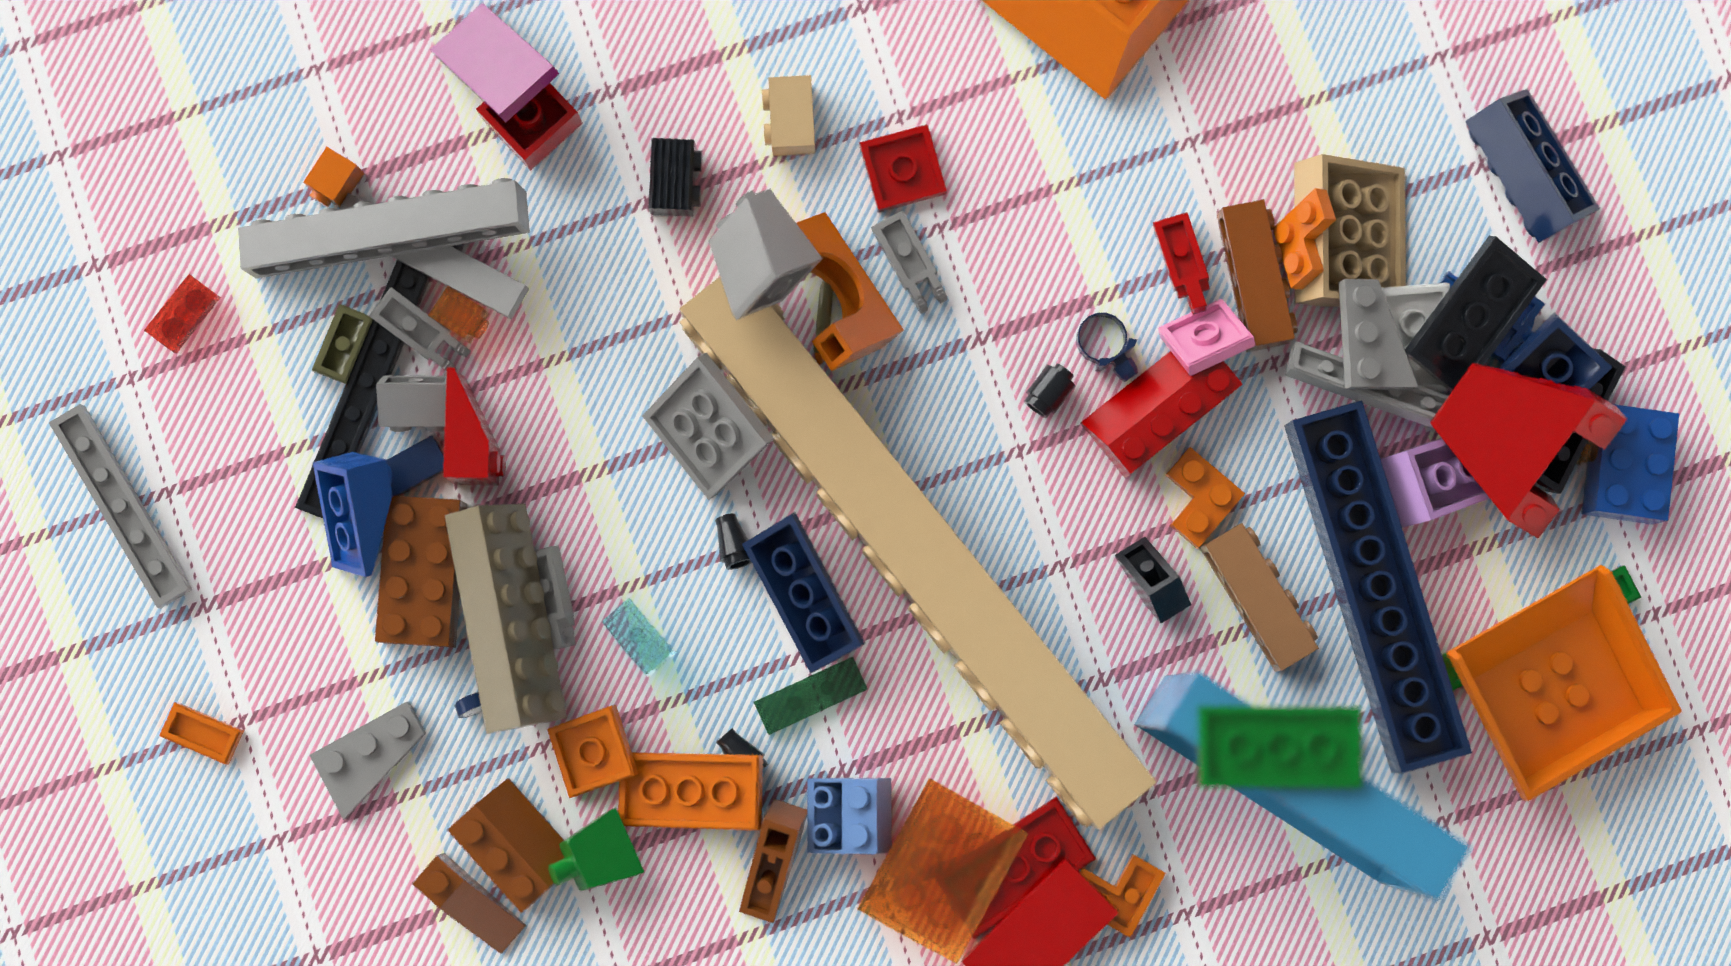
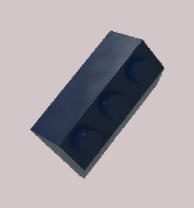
M1555 312L1498 367V369L1516 372L1522 376L1536 379L1543 378L1552 380L1554 383L1571 387L1579 386L1587 389L1596 384L1612 368Z

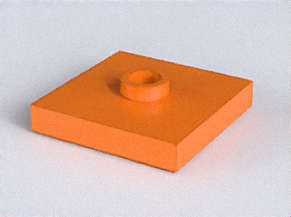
M611 705L547 728L569 798L639 775L616 705Z

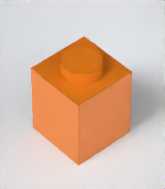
M326 146L303 183L312 191L309 195L312 199L327 208L330 203L340 208L347 194L353 192L364 172L357 164Z

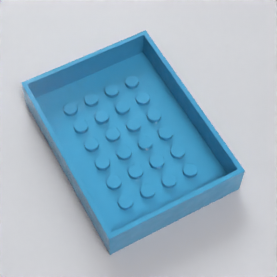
M1201 672L1167 675L1162 679L1134 725L1198 766L1197 706L1252 705ZM1362 777V788H1233L1380 884L1437 902L1441 899L1472 848L1364 777Z

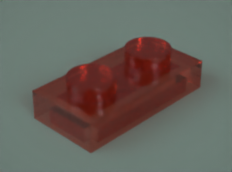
M188 274L144 331L170 351L177 354L221 297L195 277Z

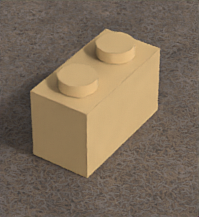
M811 75L768 77L769 89H762L763 111L770 110L771 124H764L765 146L772 145L773 156L815 154Z

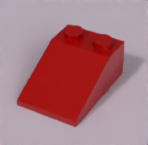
M447 367L443 478L455 485L499 486V477H504L506 471L505 455H500L499 446L467 379L454 367Z

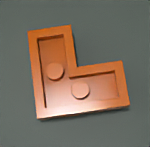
M1315 188L1275 225L1273 230L1276 241L1281 248L1282 261L1292 289L1303 290L1324 271L1315 239L1336 221L1327 190Z
M1191 447L1183 453L1165 474L1166 477L1192 498L1169 526L1196 549L1204 543L1245 494Z
M1134 854L1128 860L1115 886L1084 868L1080 871L1119 910V913L1107 925L1131 938L1166 874Z

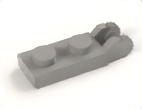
M903 210L871 227L905 291L908 290L919 313L922 314L928 311L927 302L916 286L925 280H928L936 300L940 303L948 300L936 276L937 271Z
M392 287L369 315V317L425 359L429 360L430 358L446 371L447 367H454L456 370L457 368L447 358H443L435 352L442 341L450 345L452 350L460 356L467 357L471 350L452 337L448 329Z

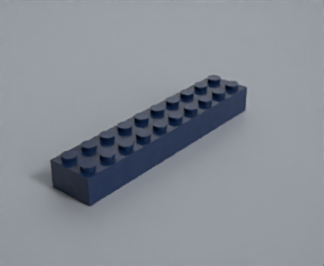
M1357 401L1290 421L1284 425L1391 773L1403 774L1471 754L1472 750L1363 401Z

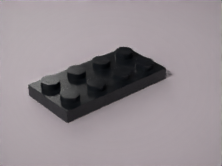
M1489 235L1406 347V355L1452 392L1472 363L1484 365L1547 279L1498 237Z

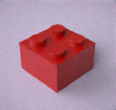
M551 83L543 88L506 123L484 102L476 108L486 125L530 171L583 124L579 113Z

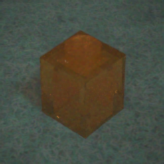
M449 286L446 287L428 314L430 318L469 344L472 343L474 338L480 339L489 325L487 318L490 315L483 307Z

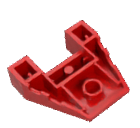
M1472 363L1430 424L1504 517L1512 524L1539 539L1560 508L1550 494L1534 485L1573 431L1605 450L1627 421V418L1617 406L1587 388L1571 387L1554 383L1548 379L1531 378L1516 372Z

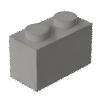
M382 376L376 384L379 427H390V431L394 432L409 431L412 427H426V430L430 432L445 431L446 376Z

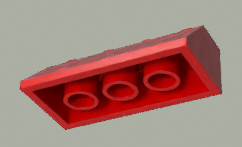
M1170 351L1080 422V424L1122 476L1127 478L1236 391L1243 383L1225 361L1190 376Z

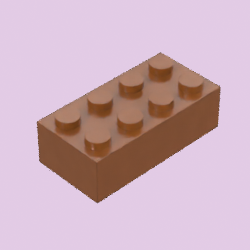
M392 496L383 534L375 642L456 648L460 593L445 515L467 509V503L456 499Z

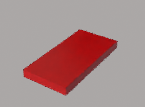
M1055 796L935 874L934 878L972 938L975 939L998 924L1065 858L1078 870H1081L1096 860V857Z
M1065 858L962 958L961 962L965 966H1065L1119 913V910Z

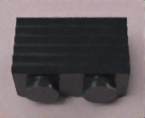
M652 138L648 206L651 215L693 217L694 207L701 206V185H695V173L702 172L703 152L702 150H696L695 140Z

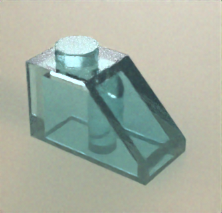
M630 598L602 621L623 650L647 676L652 675L677 653Z

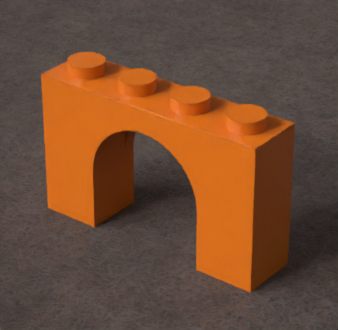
M826 212L796 222V224L823 258L810 273L820 277L831 286L842 308V319L832 323L812 340V343L832 372L882 349L903 332L904 329Z

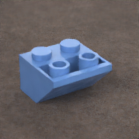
M807 778V853L882 854L892 852L891 778Z

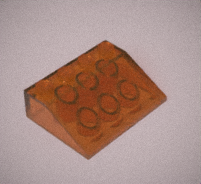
M929 778L857 909L892 930L958 964L1029 833Z

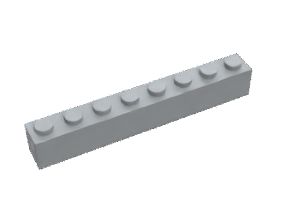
M499 178L493 180L492 184L489 185L464 184L458 186L457 190L454 191L429 190L423 192L422 196L419 197L394 196L384 203L359 202L349 209L324 208L319 211V214L314 215L290 214L285 217V220H255L250 226L238 227L240 269L258 279L530 233L527 193L515 180Z

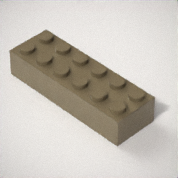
M526 504L478 505L445 515L486 734L566 719L565 698L562 694L558 662L554 653L551 626L547 617L544 590L540 582L537 554L534 550L530 518L527 514Z

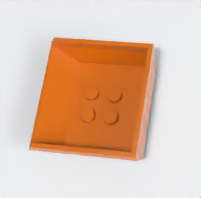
M1190 0L981 1L1106 100Z
M1603 565L1597 566L1446 652L1513 784L1524 801L1529 802L1683 712L1612 571Z

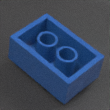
M1613 404L1623 413L1627 421L1605 450L1589 441L1581 515L1651 525L1666 522L1669 519L1680 413Z

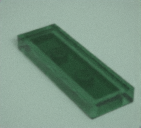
M852 656L756 700L754 704L768 735L862 693L868 690Z

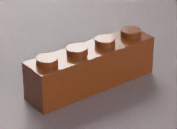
M1264 199L1222 207L1216 216L1239 320L1254 336L1256 345L1246 350V352L1287 345L1295 339L1294 334L1298 332V325L1295 314L1293 312L1289 313L1286 300L1290 298L1288 281L1286 278H1282L1279 264H1282V252L1280 245L1273 241L1271 232L1275 228L1273 212L1271 209H1266Z

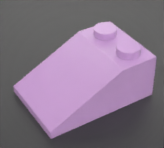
M1442 438L1381 458L1402 528L1430 521L1489 499L1488 495Z

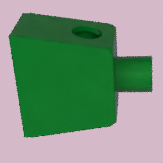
M616 808L601 814L562 841L559 846L564 858L548 865L550 877L556 886L574 879L580 892L628 879L645 872Z

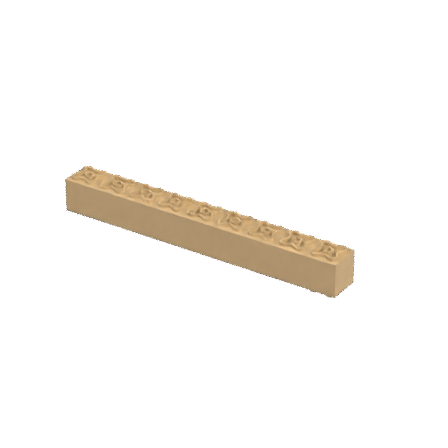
M718 277L679 308L683 318L679 323L684 333L702 354L707 353L718 368L724 370L728 375L726 378L764 426L768 425L773 431L771 435L775 438L772 441L790 462L806 484H809L811 481L819 488L816 492L818 494L817 497L836 519L852 541L858 537L866 546L862 549L866 559L877 570L897 597L902 594L907 597L911 602L907 609L927 632L943 654L948 651L953 654L958 661L953 665L989 711L994 709L999 711L1004 718L999 722L1000 725L1035 768L1038 767L1040 769L1044 767L1049 773L1050 777L1046 779V782L1082 826L1084 825L1086 828L1092 826L1100 830L1157 783L783 321L785 318L782 315L784 312L778 303L737 320L732 314L721 277Z

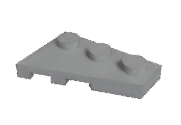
M1344 279L1340 281L1339 297L1345 389L1412 390L1418 388L1379 280Z
M406 701L309 755L343 820L347 819L354 812L362 800L379 785L378 783L426 734L410 702Z

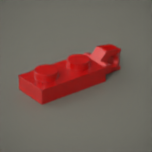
M1188 212L1153 222V229L1174 292L1176 291L1178 299L1187 297L1192 315L1206 311L1205 307L1207 304L1203 292L1210 290L1208 283L1209 275Z

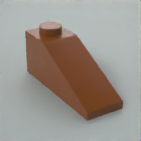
M774 799L762 822L739 912L774 923L807 819V809Z
M445 853L436 855L412 883L415 888L440 910L500 954L506 950L526 926L525 923Z

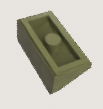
M339 304L313 365L312 372L346 384L373 319L369 315Z

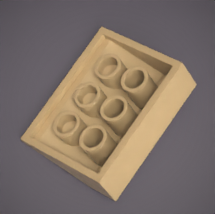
M1326 154L1295 162L1294 207L1315 188L1325 189L1336 217V221L1315 239L1324 271L1303 290L1295 289V303L1320 307H1340L1339 282L1344 279H1378L1381 288L1406 286L1405 168Z

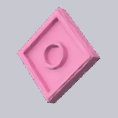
M1222 298L1208 304L1204 312L1193 315L1191 312L1158 328L1160 338L1190 376L1256 346L1254 336Z

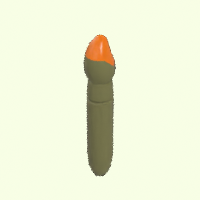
M824 280L819 290L816 337L831 325L833 290ZM813 345L815 360L819 365H822L824 360Z

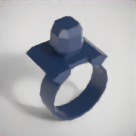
M1107 312L1088 316L1081 323L1076 334V345L1080 354L1088 361L1096 363L1095 371H1103L1112 364L1115 367L1112 371L1124 382L1138 373L1137 366L1132 357L1127 358L1126 356L1136 345L1137 339L1129 338L1127 341V331L1123 322ZM1095 317H1106L1113 320L1123 333L1121 351L1111 358L1096 359L1089 356L1083 350L1080 343V330L1086 321Z

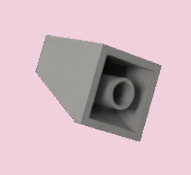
M771 189L756 194L754 191H749L741 196L735 203L737 209L717 223L716 227L718 230L709 239L732 314L737 320L782 302L823 259Z

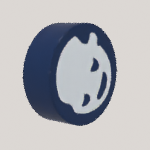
M479 692L465 696L455 703L454 707L459 718H467L482 712Z

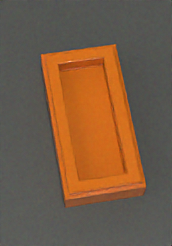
M174 702L159 736L228 765L244 730L179 702Z

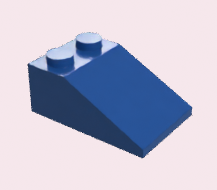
M354 452L313 462L332 567L363 577L371 576L392 499L391 483L393 475L391 468L387 464L386 459Z

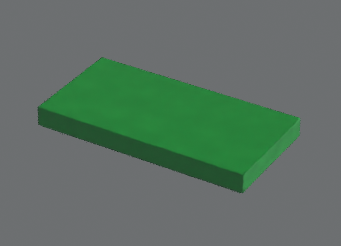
M1197 706L1198 787L1362 788L1361 707Z

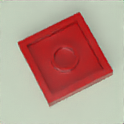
M928 124L859 142L878 213L947 194Z

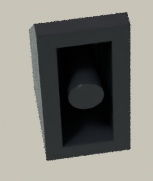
M1143 537L1115 555L1141 600L1161 624L1192 605L1180 576L1146 537Z

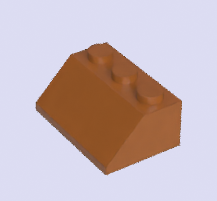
M507 778L473 805L447 829L520 913L531 907L554 885L548 871V865L564 858L559 846L564 839L510 778Z

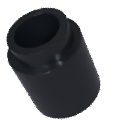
M1058 363L1055 367L1046 365L1027 390L1028 396L1024 403L1035 413L1047 419L1051 413L1055 414L1075 388V384L1071 381L1074 375Z

